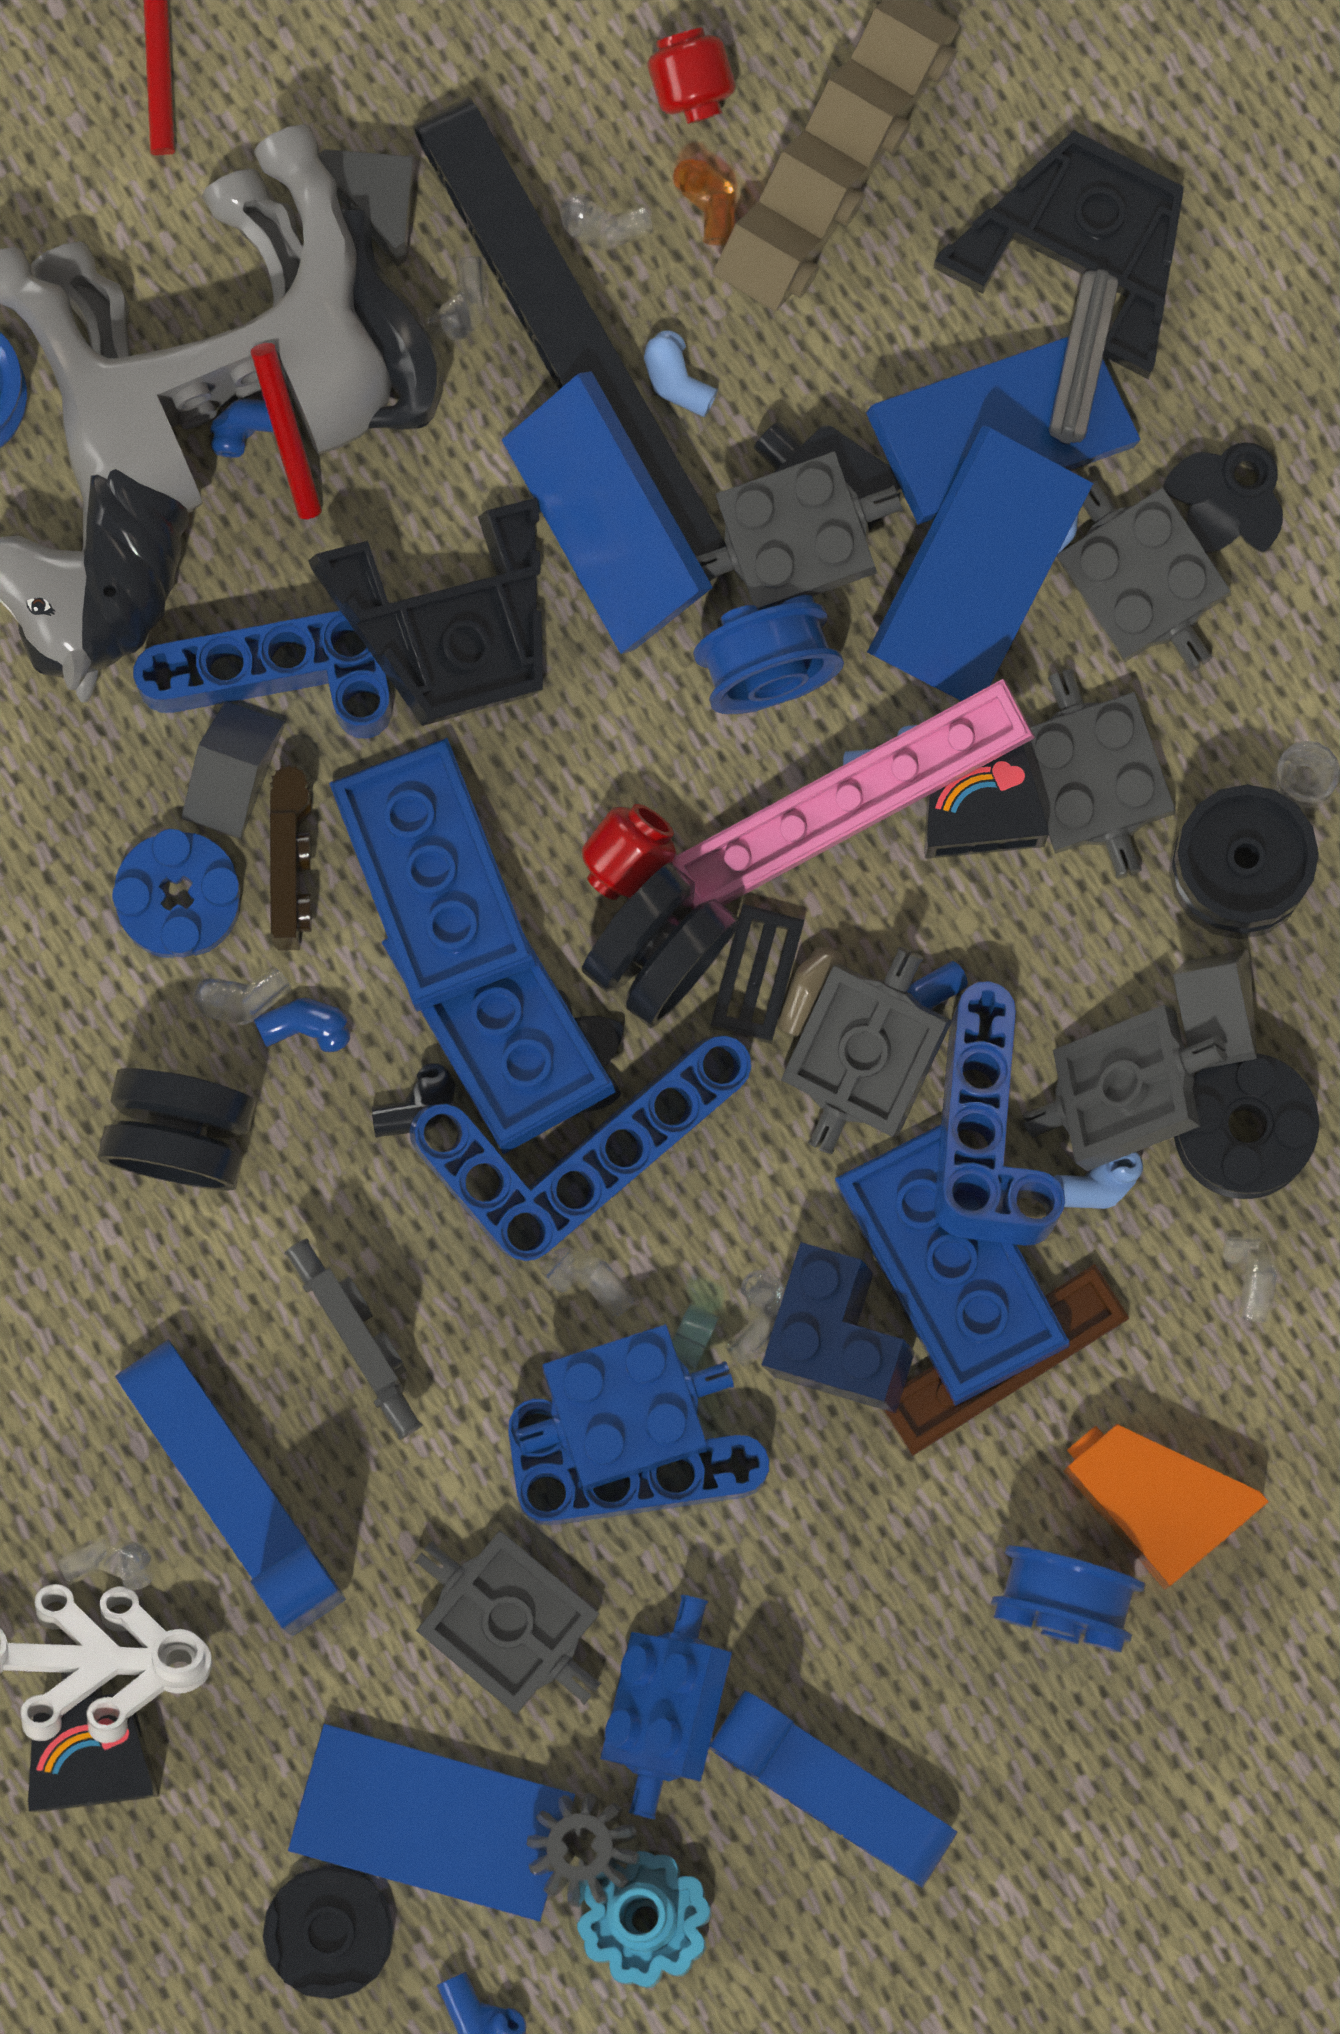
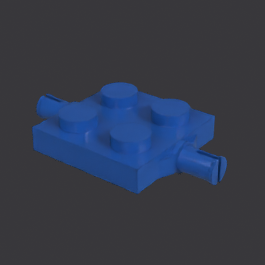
M665 1324L542 1364V1370L552 1397L551 1419L521 1429L517 1428L515 1433L523 1456L527 1453L560 1443L561 1448L574 1463L582 1490L586 1491L706 1452L708 1446L697 1416L698 1398L727 1388H734L731 1373L729 1374V1367L726 1361L689 1374L688 1369L676 1355L667 1325Z
M682 1594L673 1633L667 1632L659 1636L631 1632L627 1651L621 1663L619 1684L611 1716L606 1724L605 1741L600 1757L601 1760L625 1765L634 1774H638L628 1813L654 1820L656 1819L655 1814L663 1781L669 1782L681 1777L701 1782L732 1655L730 1651L708 1646L703 1640L698 1639L708 1601Z

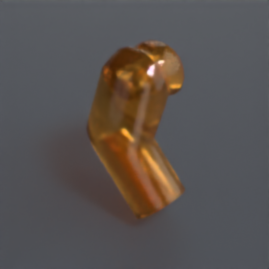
M688 158L680 161L673 171V183L683 196L704 212L703 242L707 245L725 246L734 228L735 189L733 185L715 168L703 160Z

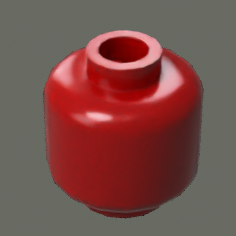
M699 27L656 41L658 51L649 57L647 68L661 110L671 115L684 113L687 124L722 114L720 101L729 98L736 90V81L722 39L713 35L706 36L703 27Z
M634 804L632 808H612L581 850L583 861L590 871L587 876L588 882L595 890L609 899L617 900L620 895L630 898L661 867L670 862L673 863L675 860L676 848L671 839L674 835L673 828L662 816L641 804Z

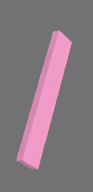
M1002 679L675 857L672 864L695 882L694 900L690 905L692 910L699 904L716 899L724 906L1034 739L1035 736L1007 682Z

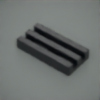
M743 904L739 917V926L733 939L710 1028L720 1031L726 1030L738 1036L746 1038L748 1036L760 1039L759 1041L772 1044L805 920ZM754 921L764 924L738 1019L727 1016L751 924ZM776 928L789 930L764 1024L753 1023L751 1021Z

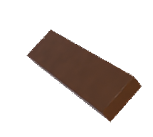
M1095 1264L1045 1295L1047 1302L1070 1342L1069 1347L956 1406L934 1366L905 1384L897 1412L882 1411L912 1457L1129 1320V1316Z

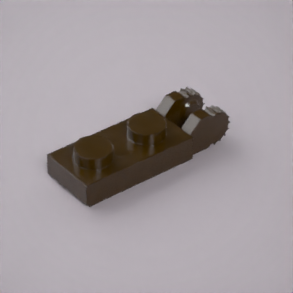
M290 764L288 767L281 766L280 770H275L276 774L271 776L273 781L270 782L271 787H273L270 790L271 938L274 947H277L278 951L300 950V932L312 931L311 894H300L299 871L311 870L312 864L311 833L299 832V825L312 813V801L309 798L311 791H309L307 775H304L303 769L299 770L297 766L291 767Z

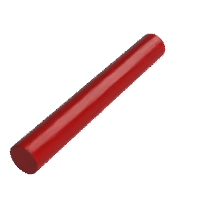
M143 0L150 154L154 156L172 155L175 153L168 0Z
M262 343L253 347L250 353L297 515L300 519H311L322 512L321 504L276 347L273 343Z

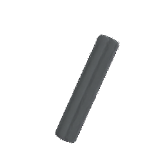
M1104 269L1086 271L1080 283L1049 426L1050 435L1059 439V442L1064 444L1082 442L1087 434L1118 290L1117 278L1110 275Z

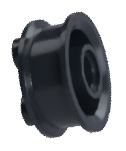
M1257 1053V1059L1205 1068L1194 1076L1193 1094L1200 1127L1174 1137L1178 1155L1191 1176L1210 1191L1234 1199L1261 1198L1273 1194L1288 1185L1309 1161L1314 1152L1319 1134L1317 1104L1304 1079L1286 1063ZM1238 1111L1254 1113L1262 1123V1137L1257 1141L1249 1143L1239 1141L1230 1132L1228 1125L1229 1117Z

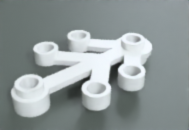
M60 1584L47 1585L39 1590L35 1597L36 1616L42 1626L48 1629H62L77 1645L7 1643L6 1636L0 1629V1673L3 1670L72 1673L44 1695L32 1696L23 1703L20 1712L23 1731L29 1738L37 1741L48 1740L57 1735L62 1726L61 1716L116 1675H139L112 1698H99L92 1702L87 1710L88 1731L92 1738L101 1743L118 1741L127 1731V1718L163 1691L186 1693L198 1688L207 1680L212 1668L211 1653L204 1641L193 1632L184 1629H174L166 1632L139 1605L137 1594L132 1589L122 1586L113 1587L102 1595L100 1599L102 1622L112 1631L123 1632L128 1630L143 1648L119 1647L74 1603V1596L71 1590ZM53 1602L65 1604V1607L59 1611L45 1609L48 1604ZM120 1604L130 1607L127 1612L121 1614L110 1611L112 1607ZM175 1662H185L189 1664L181 1668L169 1667L171 1664ZM38 1713L52 1715L49 1720L41 1723L31 1720ZM105 1715H113L118 1718L110 1725H102L96 1722Z

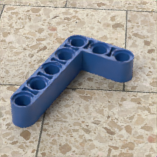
M728 1036L704 1038L695 1043L528 1187L470 1118L458 1107L448 1104L429 1105L420 1110L412 1119L409 1130L410 1141L419 1156L501 1252L508 1257L523 1261L536 1260L547 1254L741 1088L749 1078L751 1058L746 1047L741 1042ZM716 1046L724 1048L730 1053L734 1065L732 1074L722 1083H715L710 1080L703 1068L705 1055ZM666 1088L677 1090L685 1100L684 1115L673 1125L665 1124L658 1119L654 1108L656 1097ZM437 1114L450 1117L457 1126L458 1133L453 1146L442 1152L435 1151L429 1147L424 1138L426 1123ZM619 1129L627 1130L631 1133L637 1143L635 1157L625 1166L613 1164L606 1155L605 1146L607 1139L613 1132ZM485 1163L495 1169L499 1185L492 1197L487 1200L478 1201L467 1191L466 1177L474 1166ZM569 1171H577L582 1174L588 1183L589 1189L585 1201L575 1208H568L563 1205L557 1196L556 1190L560 1178ZM520 1213H530L539 1223V1238L530 1248L519 1250L508 1239L507 1229L510 1221Z
M169 1339L115 1375V1378L252 1578L250 1582L285 1632L292 1637L346 1600L335 1581L294 1524V1521L266 1480L258 1472L253 1461L225 1420L222 1419V1416Z

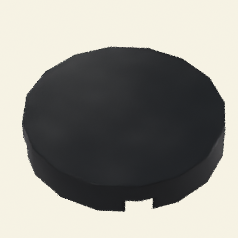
M324 1866L299 1873L279 1889L266 1911L262 1938L270 1965L286 1984L305 1996L335 1999L359 1992L379 1976L391 1955L394 1924L388 1902L371 1881L349 1869Z

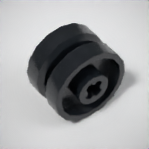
M1249 784L1220 789L1197 804L1174 843L1169 867L1174 897L1190 920L1212 934L1235 939L1265 935L1290 918L1314 881L1319 856L1314 829L1299 806L1274 789ZM1235 854H1244L1245 863L1255 866L1249 869L1240 867L1235 862Z
M671 862L653 874L620 908L582 965V972L606 992L624 986L641 969L627 992L626 1009L649 1028L658 1025L684 999L721 954L740 922L737 916L716 899L699 904L681 921L694 900L695 882Z
M140 1068L118 1069L110 1102L120 1113L142 1122L117 1121L104 1126L97 1156L99 1161L114 1168L153 1179L211 1190H236L243 1157L233 1146L211 1137L231 1139L248 1134L255 1107L254 1098L241 1091L188 1075Z

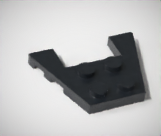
M1073 130L1017 181L1016 186L994 207L984 211L972 222V227L952 245L949 243L939 252L934 262V269L983 294L1011 242L1017 240L1082 275L1086 271L1107 270L1110 275L1118 280L1117 293L1127 297L1108 332L1103 357L1149 379L1156 361L1157 345L1184 186Z
M536 498L486 510L478 517L497 574L493 577L390 603L387 600L368 541L317 553L308 560L313 573L422 726L531 697L543 690L541 611H537L536 577L541 574L540 551H536L535 524L539 522V505Z

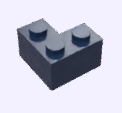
M800 1242L761 1364L773 1377L896 1413L915 1352L904 1339L857 1326L874 1274L861 1259Z

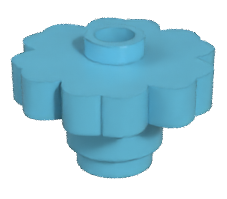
M638 1851L637 1853L640 1856L638 1864H627L626 1869L617 1864L615 1868L627 1877L629 1885L621 1889L609 1878L602 1882L608 1893V1901L606 1903L598 1904L592 1897L589 1886L585 1887L584 1899L592 1910L585 1913L579 1919L577 1929L584 1940L586 1955L597 1963L610 1962V1973L615 1981L621 1984L635 1983L640 1987L653 1988L662 1978L663 1971L676 1977L684 1976L690 1971L694 1961L698 1960L705 1953L706 1941L697 1929L705 1926L710 1921L712 1909L705 1899L702 1883L692 1876L680 1877L679 1866L672 1857L668 1855L654 1856L645 1851ZM644 1908L653 1909L658 1916L656 1926L648 1933L637 1931L634 1925L636 1913Z

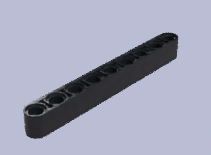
M468 96L414 124V132L422 150L558 390L577 374L592 371L695 556L697 557L725 547L726 544L473 100ZM719 576L710 578L709 581H711V580H713V579H715V578H717V577H719Z

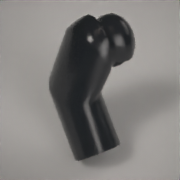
M438 1063L427 1064L420 1068L416 1074L418 1081L405 1102L372 1106L375 1137L410 1133L412 1119L420 1110L429 1105H450L454 1099L455 1082L451 1078L449 1070ZM437 1114L430 1118L425 1125L424 1131L435 1127L443 1114Z

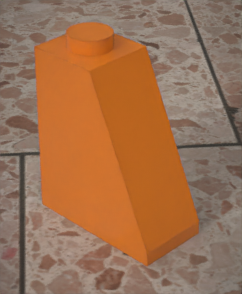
M1118 1424L1105 1435L1097 1426H1094L1067 1450L1074 1461L1063 1472L1164 1590L1174 1584L1269 1502L1260 1491Z

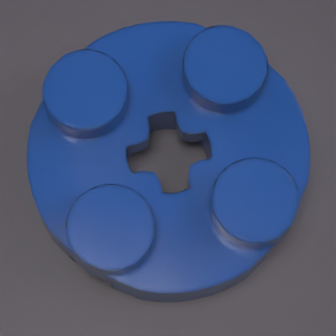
M167 829L154 837L145 839L127 854L116 874L112 899L120 924L135 944L146 952L158 957L184 958L211 951L230 934L239 917L241 887L232 861L216 843L196 833H185L178 829ZM184 879L192 884L188 893L194 901L187 909L179 904L171 910L162 906L166 900V895L162 888L167 882L170 881L177 885Z

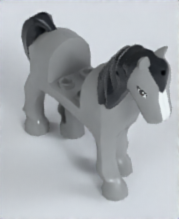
M305 124L289 126L272 133L258 143L254 151L262 171L289 188L303 223V244L296 232V220L292 208L288 203L270 199L267 187L260 173L252 168L238 170L217 179L206 187L202 194V198L214 218L221 223L238 229L259 251L270 274L274 296L273 307L243 326L203 340L131 356L127 325L130 306L118 283L96 273L95 260L87 244L79 241L60 245L43 253L32 262L31 266L22 249L17 247L0 249V304L15 311L28 324L52 367L62 395L63 428L71 468L83 498L82 551L51 549L19 535L0 537V602L17 620L21 640L34 669L44 675L64 678L67 688L76 691L80 702H88L93 694L98 670L104 669L117 662L122 656L135 653L144 645L149 631L165 615L166 600L173 588L177 565L181 557V534L188 527V514L203 504L172 427L181 424L183 429L195 428L213 419L217 414L216 408L237 399H263L264 397L250 353L253 347L262 343H273L275 345L289 396L318 454L339 449L360 438L371 428L401 430L423 428L430 423L436 413L443 394L444 367L435 344L415 307L390 282L376 262L371 243L372 225L366 212L362 209L340 208L337 196V183L321 162L312 129ZM71 308L78 314L87 328L91 347L78 330ZM392 387L399 394L400 399L394 406H387Z

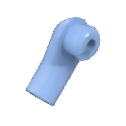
M670 330L657 333L647 343L644 353V361L653 390L659 397L705 418L716 398L718 389L688 376L682 353L686 348V344L678 333Z
M1134 1152L1094 1168L1085 1176L1056 1175L1054 1178L1059 1181L1064 1190L1066 1201L1064 1207L1105 1209L1115 1206L1141 1176L1143 1161L1140 1155Z

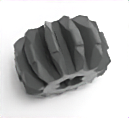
M586 1793L582 1802L581 1814H577L575 1805L570 1797L567 1795L562 1796L558 1799L564 1818L558 1822L551 1814L541 1811L537 1819L544 1827L551 1830L549 1836L530 1835L527 1838V1845L537 1851H547L546 1856L535 1859L529 1864L530 1872L534 1875H544L554 1871L544 1887V1892L551 1897L559 1894L569 1882L567 1898L568 1904L573 1907L581 1906L586 1886H589L594 1900L600 1905L608 1901V1893L602 1883L604 1880L609 1878L621 1889L629 1885L627 1877L615 1869L618 1862L628 1865L639 1863L640 1856L637 1852L619 1848L620 1844L628 1842L637 1836L636 1828L632 1824L612 1829L620 1819L623 1811L616 1803L607 1806L597 1818L599 1801L598 1797L593 1793ZM588 1833L596 1835L591 1845L594 1851L598 1853L595 1860L588 1864L583 1859H579V1867L572 1866L570 1863L574 1859L575 1853L569 1847L571 1841L576 1836L587 1841Z

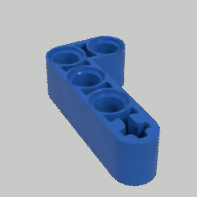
M341 611L158 644L145 649L138 656L134 664L133 678L142 700L151 709L160 713H175L223 704L225 701L234 702L329 684L337 720L340 727L348 735L361 739L377 736L388 727L392 717V704L386 674L367 647L362 653L354 657H345L334 650L336 641L342 635L355 632ZM286 644H296L306 651V655L298 666L281 668L272 662L275 651ZM223 656H235L243 661V667L235 678L219 680L210 674L213 663ZM196 661L202 685L194 686L188 662ZM162 668H169L173 675L170 680L171 688L167 690H159L155 682L158 680V670ZM358 693H370L380 700V704L372 715L365 718H357L345 710L348 700Z
M990 981L977 982L969 986L961 995L949 1027L934 1204L935 1217L941 1228L949 1234L960 1238L1024 1246L1036 1245L1046 1240L1052 1233L1063 1212L1066 1202L1065 1194L1059 1181L1048 1173L1004 1166L1016 1015L1015 1002L1009 991L1001 985ZM975 1012L985 1013L986 1024L990 1025L984 1041L975 1042L979 1034L980 1024L979 1015ZM967 1070L981 1071L989 1077L992 1086L983 1089L973 1087L965 1080L963 1072ZM973 1130L980 1133L986 1140L987 1147L983 1149L967 1147L959 1139L958 1132ZM959 1190L973 1192L979 1197L983 1208L974 1211L963 1209L955 1202L952 1193ZM1021 1198L1037 1200L1044 1207L1046 1216L1037 1219L1027 1217L1017 1206V1200Z
M530 1399L522 1402L514 1409L509 1419L508 1433L517 1497L523 1513L531 1521L539 1525L553 1526L744 1498L755 1494L763 1486L769 1472V1458L766 1449L758 1440L746 1435L705 1439L708 1446L707 1451L700 1454L712 1453L711 1467L730 1463L732 1451L743 1450L746 1460H756L758 1468L749 1471L748 1482L736 1483L734 1474L729 1472L713 1474V1482L716 1489L704 1490L705 1469L699 1454L681 1459L691 1466L695 1475L692 1485L686 1491L670 1493L664 1490L659 1485L656 1477L659 1469L657 1467L629 1476L630 1489L627 1495L622 1500L614 1503L605 1502L595 1495L593 1488L586 1491L582 1490L574 1463L561 1448L560 1443L527 1453L524 1456L522 1455L515 1429H520L523 1421L533 1414H544L551 1418L552 1402L545 1399ZM545 1477L560 1481L566 1490L563 1504L550 1512H542L535 1509L528 1499L531 1486L537 1480Z
M746 1690L743 1691L710 1743L709 1749L730 1764L733 1763L735 1767L779 1796L789 1799L790 1803L839 1835H843L845 1839L922 1888L958 1833L944 1821L796 1726L794 1721Z

